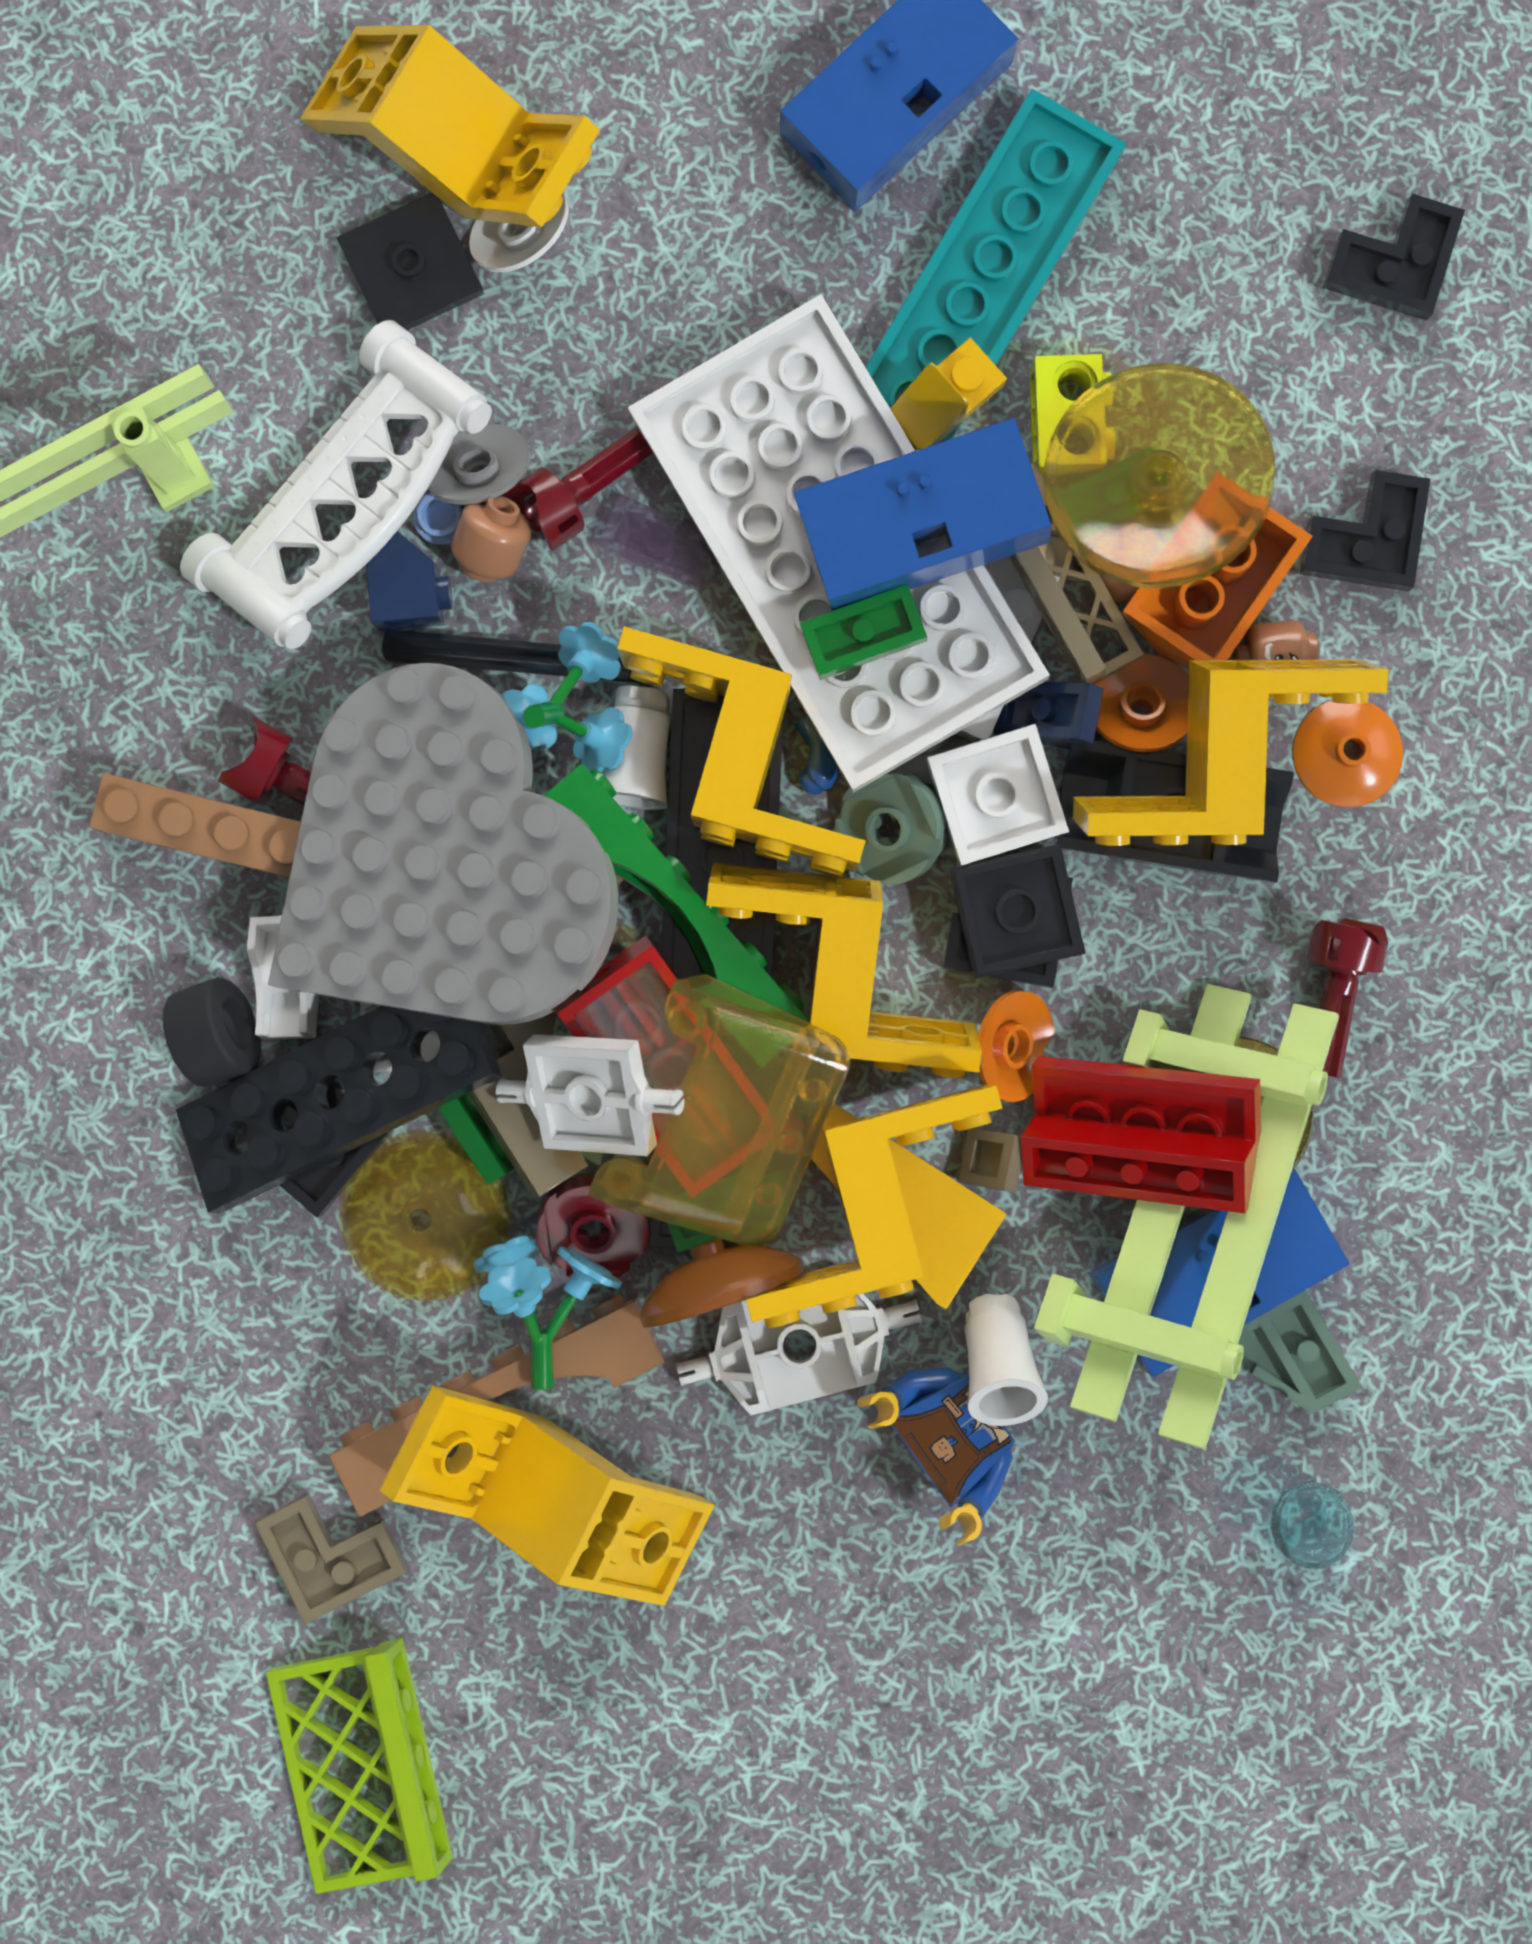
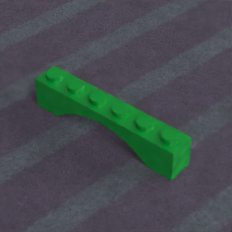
M581 763L544 796L558 802L580 816L590 826V830L598 839L604 852L608 853L615 875L644 892L669 915L688 941L701 969L709 1000L710 1026L747 1071L762 1067L810 1022L801 1012L804 1008L802 1000L788 985L784 983L776 984L763 969L767 966V963L762 954L748 941L739 942L726 927L729 924L728 917L718 914V907L706 906L707 898L702 900L688 884L692 881V878L683 864L672 855H668L665 858L651 842L654 834L646 822L634 812L627 815L613 799L616 791L609 780L596 769L590 772Z

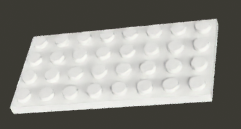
M821 294L628 407L630 415L780 670L792 674L791 688L853 793L1049 679L1050 674L984 565L910 590L927 634V642L831 677L819 679L800 623L831 612V608L801 520L794 492L915 451ZM946 534L915 544L920 558L950 548Z

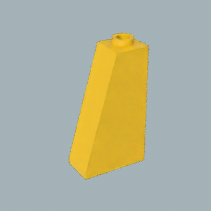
M833 1103L828 1112L818 1107L801 1135L810 1140L804 1151L837 1188L822 1127L857 1119V1117ZM889 1138V1145L924 1277L916 1279V1281L936 1304L946 1310L1007 1214Z

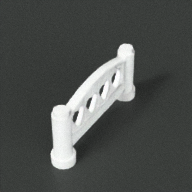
M386 320L374 326L364 338L360 348V363L374 377L233 545L217 533H206L195 539L183 554L180 570L186 580L202 592H213L278 646L296 649L307 640L311 632V623L307 620L306 613L353 577L393 537L430 486L456 434L459 431H468L471 434L478 433L488 424L491 418L492 409L487 404L484 395L418 348L414 336L392 320ZM389 419L427 420V430L423 435L413 439L410 451L404 455L394 454L386 424ZM353 462L391 463V473L387 478L377 481V488L374 494L368 498L358 497L351 464ZM318 504L354 505L356 507L355 516L351 521L341 524V531L337 538L332 541H323L315 507ZM282 547L319 548L320 555L315 564L305 567L303 578L296 584H287L279 550Z

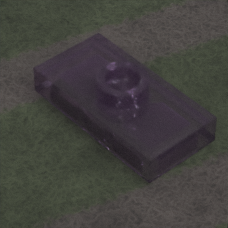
M622 494L619 495L598 542L599 548L697 591H700L715 558L697 527Z

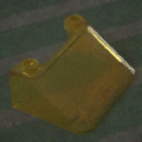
M703 974L674 981L666 1001V1021L675 1035L697 1046L680 1088L684 1094L681 1098H684L685 1101L683 1111L680 1115L669 1114L648 1166L629 1157L612 1159L598 1169L588 1194L616 1208L741 1245L749 1247L763 1246L772 1241L779 1234L848 1073L850 1066L849 1053L845 1044L837 1036L709 975Z

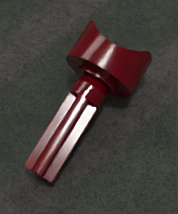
M636 426L586 463L562 477L561 480L546 468L541 467L507 491L505 497L518 505L520 512L528 520L531 529L542 533L550 551H554L584 530L585 524L578 506L593 498L596 493L653 452ZM531 494H534V495H532L531 497H529L528 499L524 500L525 497H527V496H529V495H531Z
M254 717L251 724V730L254 735V750L241 764L230 770L222 771L218 782L256 803L265 791L270 792L274 786L280 793L305 805L311 772L296 763L287 762L291 755L287 751L293 738Z
M1343 919L1338 923L1320 920L1312 929L1307 959L1322 964V968L1328 969L1325 975L1319 1009L1335 1012L1339 1015L1323 1071L1327 1072L1328 1076L1340 1078L1342 1075L1359 985L1358 975H1366L1367 972H1383L1388 948L1387 933L1383 926Z

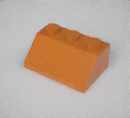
M1218 473L1122 614L1162 657L1179 665L1187 674H1189V660H1228L1313 536Z

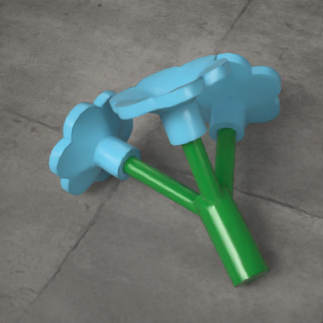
M584 622L579 628L571 625L565 626L558 636L562 646L558 656L563 665L567 667L568 674L551 699L548 700L544 688L536 684L528 685L522 691L507 690L502 696L512 709L518 722L524 726L531 751L535 747L545 749L552 746L557 740L555 726L558 725L574 733L576 739L573 747L574 756L580 759L581 763L590 772L593 769L602 772L605 768L615 770L622 763L624 748L628 746L633 736L632 727L624 722L623 712L615 707H609L601 714H590L584 721L579 723L564 715L562 703L578 680L595 683L600 678L613 680L618 676L621 671L620 662L617 660L620 657L618 651L619 643L614 638L604 636L602 629L592 622Z
M520 1236L509 1240L505 1244H496L482 1252L483 1257L477 1259L473 1265L476 1272H487L489 1274V1283L479 1290L482 1304L492 1306L494 1312L500 1315L514 1312V1315L517 1317H522L529 1334L531 1388L534 1390H546L554 1387L552 1341L577 1299L583 1301L593 1284H602L619 1289L622 1281L613 1276L606 1268L589 1260L581 1253L560 1246L557 1254L569 1263L573 1274L564 1287V1290L567 1292L566 1296L546 1329L541 1330L534 1311L536 1308L535 1304L542 1299V1290L551 1282V1275L548 1268L538 1267L534 1260V1255L540 1252L537 1239L530 1240L528 1236Z

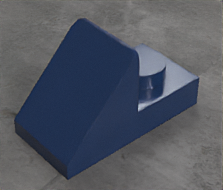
M1043 682L1003 706L996 721L993 734L1001 735L1036 724L1043 745L1069 749L1070 743L1093 744L1104 688L1092 683Z

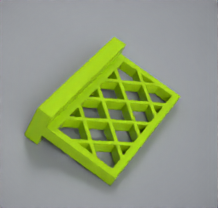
M403 1637L381 1642L376 1647L269 1669L266 1672L316 1894L414 1876L415 1882L437 1878L453 1859ZM363 1664L368 1689L362 1699L358 1701L334 1683L343 1668ZM332 1671L327 1679L319 1674ZM302 1677L320 1690L308 1712L288 1700L284 1680ZM327 1695L353 1713L340 1734L314 1717ZM370 1700L373 1710L367 1707ZM293 1718L300 1723L296 1731ZM359 1718L378 1730L381 1744L373 1757L347 1740ZM307 1728L333 1746L320 1767L301 1756L298 1742ZM339 1751L366 1768L353 1790L327 1772ZM382 1756H384L385 1765L379 1762ZM372 1773L391 1787L393 1801L386 1813L359 1795ZM305 1774L313 1778L309 1786ZM319 1783L346 1801L333 1823L313 1810L311 1796ZM352 1806L378 1824L366 1845L340 1828L341 1823ZM395 1811L397 1813L398 1821L392 1818ZM318 1829L326 1834L322 1841H320ZM384 1829L403 1841L407 1861L390 1863L372 1850ZM331 1839L358 1857L350 1871L328 1876L323 1852ZM364 1862L371 1866L369 1868L360 1869Z

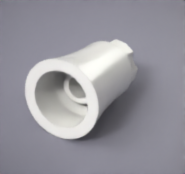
M633 685L617 687L614 707L623 712L624 722L632 727L633 736L631 742L624 748V759L620 766L615 770L605 768L601 773L614 787L616 795L613 799L620 807L644 810L667 808L666 760L671 718L667 715L669 697H667V693L664 691Z
M985 1294L976 1297L969 1302L970 1309L966 1313V1326L964 1329L969 1365L968 1411L974 1419L988 1425L1007 1426L1028 1421L1044 1410L1048 1403V1394L1035 1364L1029 1343L1026 1321L1021 1315L1019 1303L1008 1294Z

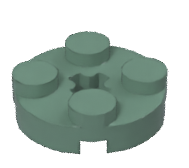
M890 771L854 793L849 788L841 800L845 802L841 808V816L835 820L834 832L866 841L860 863L855 871L861 876L867 875L873 880L881 881V884L885 885L901 884L927 872L934 865L937 857L947 848L948 835L945 831L946 822L941 804L933 791L916 774ZM885 813H889L892 819L899 821L901 830L898 832L899 839L897 842H895L892 836L883 838L880 834L879 828L885 824L883 816Z

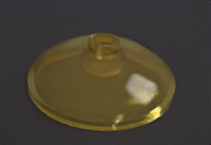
M424 1133L408 1135L380 1147L350 1182L343 1204L344 1236L348 1249L358 1267L380 1288L396 1296L411 1300L434 1301L458 1295L477 1284L488 1273L476 1272L473 1263L483 1257L482 1252L496 1244H505L509 1232L510 1207L506 1189L501 1178L487 1186L459 1140L441 1134ZM416 1209H425L431 1216V1224L425 1230L416 1228L412 1223V1214Z

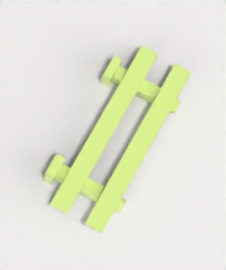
M197 364L1 469L0 502L117 439L120 441L118 445L0 507V538L135 465L141 468L162 509L166 512L215 487L188 437L232 414L234 410L222 392L218 390L159 423L154 421V419L214 388L210 377Z
M1211 984L1206 986L1191 1035L1170 1031L1161 1014L1139 1009L1122 1060L1125 1065L1260 1079L1261 1096H1264L1261 1105V1134L1249 1206L1245 1214L1227 1213L1192 1327L1150 1316L1185 1206L1142 1200L1136 1201L1104 1302L1085 1297L1086 1293L1074 1279L1052 1273L1034 1329L1048 1342L1068 1348L1073 1335L1091 1340L1070 1407L1074 1410L1113 1422L1117 1421L1137 1355L1178 1366L1179 1369L1158 1434L1161 1437L1206 1450L1227 1378L1235 1380L1242 1364L1244 1347L1238 1344L1311 1106L1312 1104L1319 1106L1325 1095L1328 1074L1323 1071L1339 1019L1338 1013L1293 1003L1277 1056L1237 1047L1236 1045L1252 998L1251 994Z

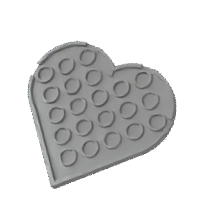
M438 663L409 664L388 670L370 679L355 690L337 709L322 734L313 762L268 981L269 986L486 1024L509 1025L529 1022L554 1012L552 1010L554 1007L565 1001L577 989L582 991L592 980L607 956L617 925L618 887L614 868L608 853L604 852L598 839L590 830V826L580 816L548 797L531 792L533 762L528 736L524 726L518 722L512 709L506 703L505 698L497 690L471 673L453 666Z

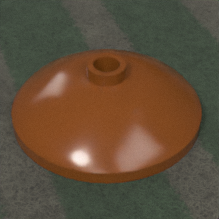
M718 1238L689 1249L693 1260L678 1266L662 1278L644 1302L639 1318L644 1328L661 1326L691 1318L775 1288L798 1277L805 1272L802 1259L790 1252L761 1244L737 1245L725 1248L722 1238Z

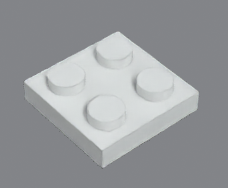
M1036 724L943 752L926 759L938 800L944 812L946 826L959 866L1069 832Z

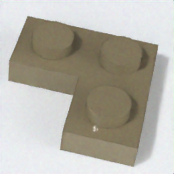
M310 1494L281 1507L255 1522L304 1624L402 1576L409 1570L385 1519L334 1544Z

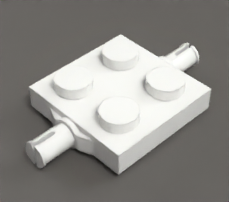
M533 1034L523 1044L528 1068L526 1081L501 1078L496 1086V1095H499L497 1101L499 1103L528 1104L539 1123L545 1149L648 1156L657 1146L652 1113L680 1115L685 1102L684 1098H681L684 1095L682 1090L651 1089L644 1075L638 1040Z

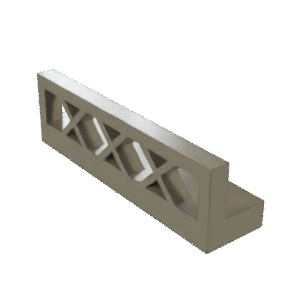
M1034 462L1031 464L1045 508L1054 523L1051 524V534L1062 537L1068 547L1063 568L1048 564L1039 547L1009 556L1032 596L1079 683L1096 684L1142 659L1144 653L1037 464ZM1072 557L1076 561L1081 572L1069 569ZM1066 579L1090 586L1095 595L1090 616L1075 612L1063 592ZM1099 605L1109 621L1096 618ZM1082 624L1087 625L1086 631H1085V629H1084V627H1083ZM1093 627L1116 633L1126 652L1103 663L1090 640Z

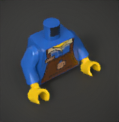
M948 1367L912 1369L882 1388L881 1392L861 1396L857 1400V1406L862 1408L874 1403L878 1409V1417L873 1423H869L867 1427L875 1429L892 1425L948 1505L952 1507L958 1502V1508L940 1518L939 1527L941 1530L952 1526L956 1520L959 1521L963 1528V1535L956 1542V1545L961 1546L979 1536L982 1528L981 1519L999 1495L1013 1460L1011 1447L1015 1440L1005 1426L984 1424L970 1415L968 1411L969 1376L965 1371L957 1374Z

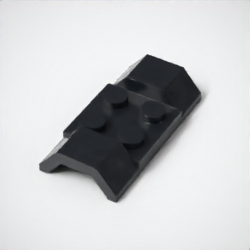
M1096 740L1093 741V744L1070 743L1064 764L1059 797L1069 832L1055 836V845L1061 844L1063 850L1107 856L1112 859L1277 883L1279 876L1277 845L1282 812L1293 783L1294 772L1266 768L1264 835H1246L1245 844H1215L1211 842V835H1188V844L1184 845L1153 843V836H1130V844L1099 845L1095 843V836H1087L1073 820V797L1186 796L1187 755L1165 751L1135 752L1118 747L1113 743Z

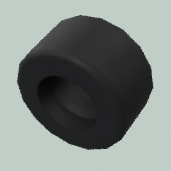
M217 977L177 991L167 998L163 1008V1030L166 1044L173 1061L181 1073L194 1085L210 1087L243 1076L257 1068L261 1057V1038L255 1035L256 1021L250 1003L234 983Z

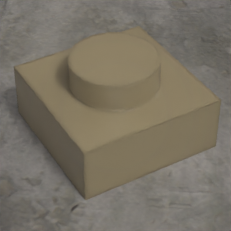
M977 1128L968 1129L958 1182L1016 1193L1022 1165L1021 1136Z

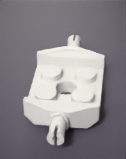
M862 1293L855 1295L857 1305L831 1313H823L821 1305L799 1310L800 1320L774 1328H766L764 1320L752 1322L746 1300L722 1307L715 1351L709 1352V1356L676 1363L678 1374L695 1370L694 1372L680 1375L681 1386L715 1376L716 1381L722 1380L737 1401L750 1415H755L876 1383L884 1336L890 1335V1329L893 1330L922 1323L919 1312L903 1316L904 1314L919 1310L917 1301L914 1299L911 1302L883 1309L882 1306L876 1308L866 1294ZM802 1329L813 1335L816 1341V1348L809 1358L801 1361L793 1360L784 1352L783 1342L790 1332Z

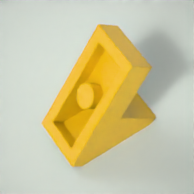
M970 337L938 366L933 362L928 364L891 406L890 410L911 445L917 451L937 444L998 392L1006 384L1007 378Z

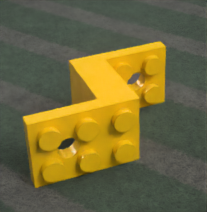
M430 25L356 26L300 118L319 133L364 136L446 205L466 219L543 227L544 223L551 220L559 211L563 202L562 193L573 175L582 170L589 161L592 154L591 145L600 132V129L585 115L529 113Z
M624 626L618 651L624 668L632 670L630 675L632 679L658 687L663 686L664 679L686 686L685 694L709 702H717L718 695L725 696L691 812L693 825L700 828L701 838L729 847L734 846L735 839L756 844L755 854L788 863L790 854L812 860L810 870L836 878H842L845 870L855 873L860 863L865 840L757 810L791 693L792 674Z
M1361 659L1189 660L1186 796L1073 797V820L1087 836H1095L1096 844L1107 846L1130 844V836H1153V843L1160 845L1188 844V835H1211L1212 843L1239 845L1246 843V835H1264L1269 698H1274V703L1308 704L1310 703V694L1319 693L1320 697L1332 698L1334 703H1368L1369 693H1388L1389 669Z
M723 863L713 864L708 884L706 906L718 907V914L725 917L745 919L751 918L753 911L776 913L775 920L793 925L809 924L810 917L820 918L809 1013L810 1022L808 1023L807 1054L818 1055L817 1059L820 1062L831 1065H849L852 1059L875 1061V1067L894 1072L907 1071L909 1065L931 1067L933 1074L948 1078L964 1077L965 1071L980 1072L982 1047L980 1041L977 1040L978 1031L976 1023L870 1011L883 910L881 881L850 877L836 878L823 874Z
M982 1085L822 1127L856 1260L801 1274L784 1284L747 1298L746 1302L751 1321L764 1320L766 1328H774L800 1320L799 1310L821 1305L823 1313H831L857 1305L855 1295L877 1290L880 1298H888L914 1290L912 1280L923 1278L924 1273L888 1139L896 1137L897 1144L906 1146L935 1138L932 1129L934 1126L951 1122L953 1130L963 1131L991 1123L989 1112L1003 1109L997 1086Z
M432 1385L379 1490L393 1502L472 1519L557 1585L662 1606L666 1605L715 1506L698 1494L631 1477L554 1422L541 1415ZM459 1444L454 1456L447 1458L451 1449Z

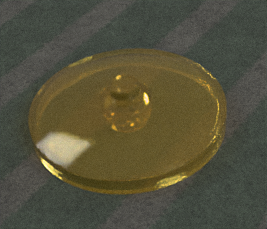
M1160 363L1136 366L1108 376L1093 385L1062 416L1054 430L1046 452L1043 482L1045 498L1050 518L1059 537L1070 552L1094 572L1107 579L1134 587L1168 588L1198 581L1222 569L1245 550L1254 539L1266 518L1273 497L1275 457L1269 431L1256 407L1240 390L1225 379L1211 372L1182 364Z

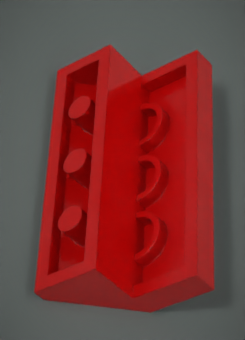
M1038 1056L1032 1065L1035 1116L1021 1135L1023 1184L1025 1186L1246 1213L1249 1206L1261 1134L1260 1079Z

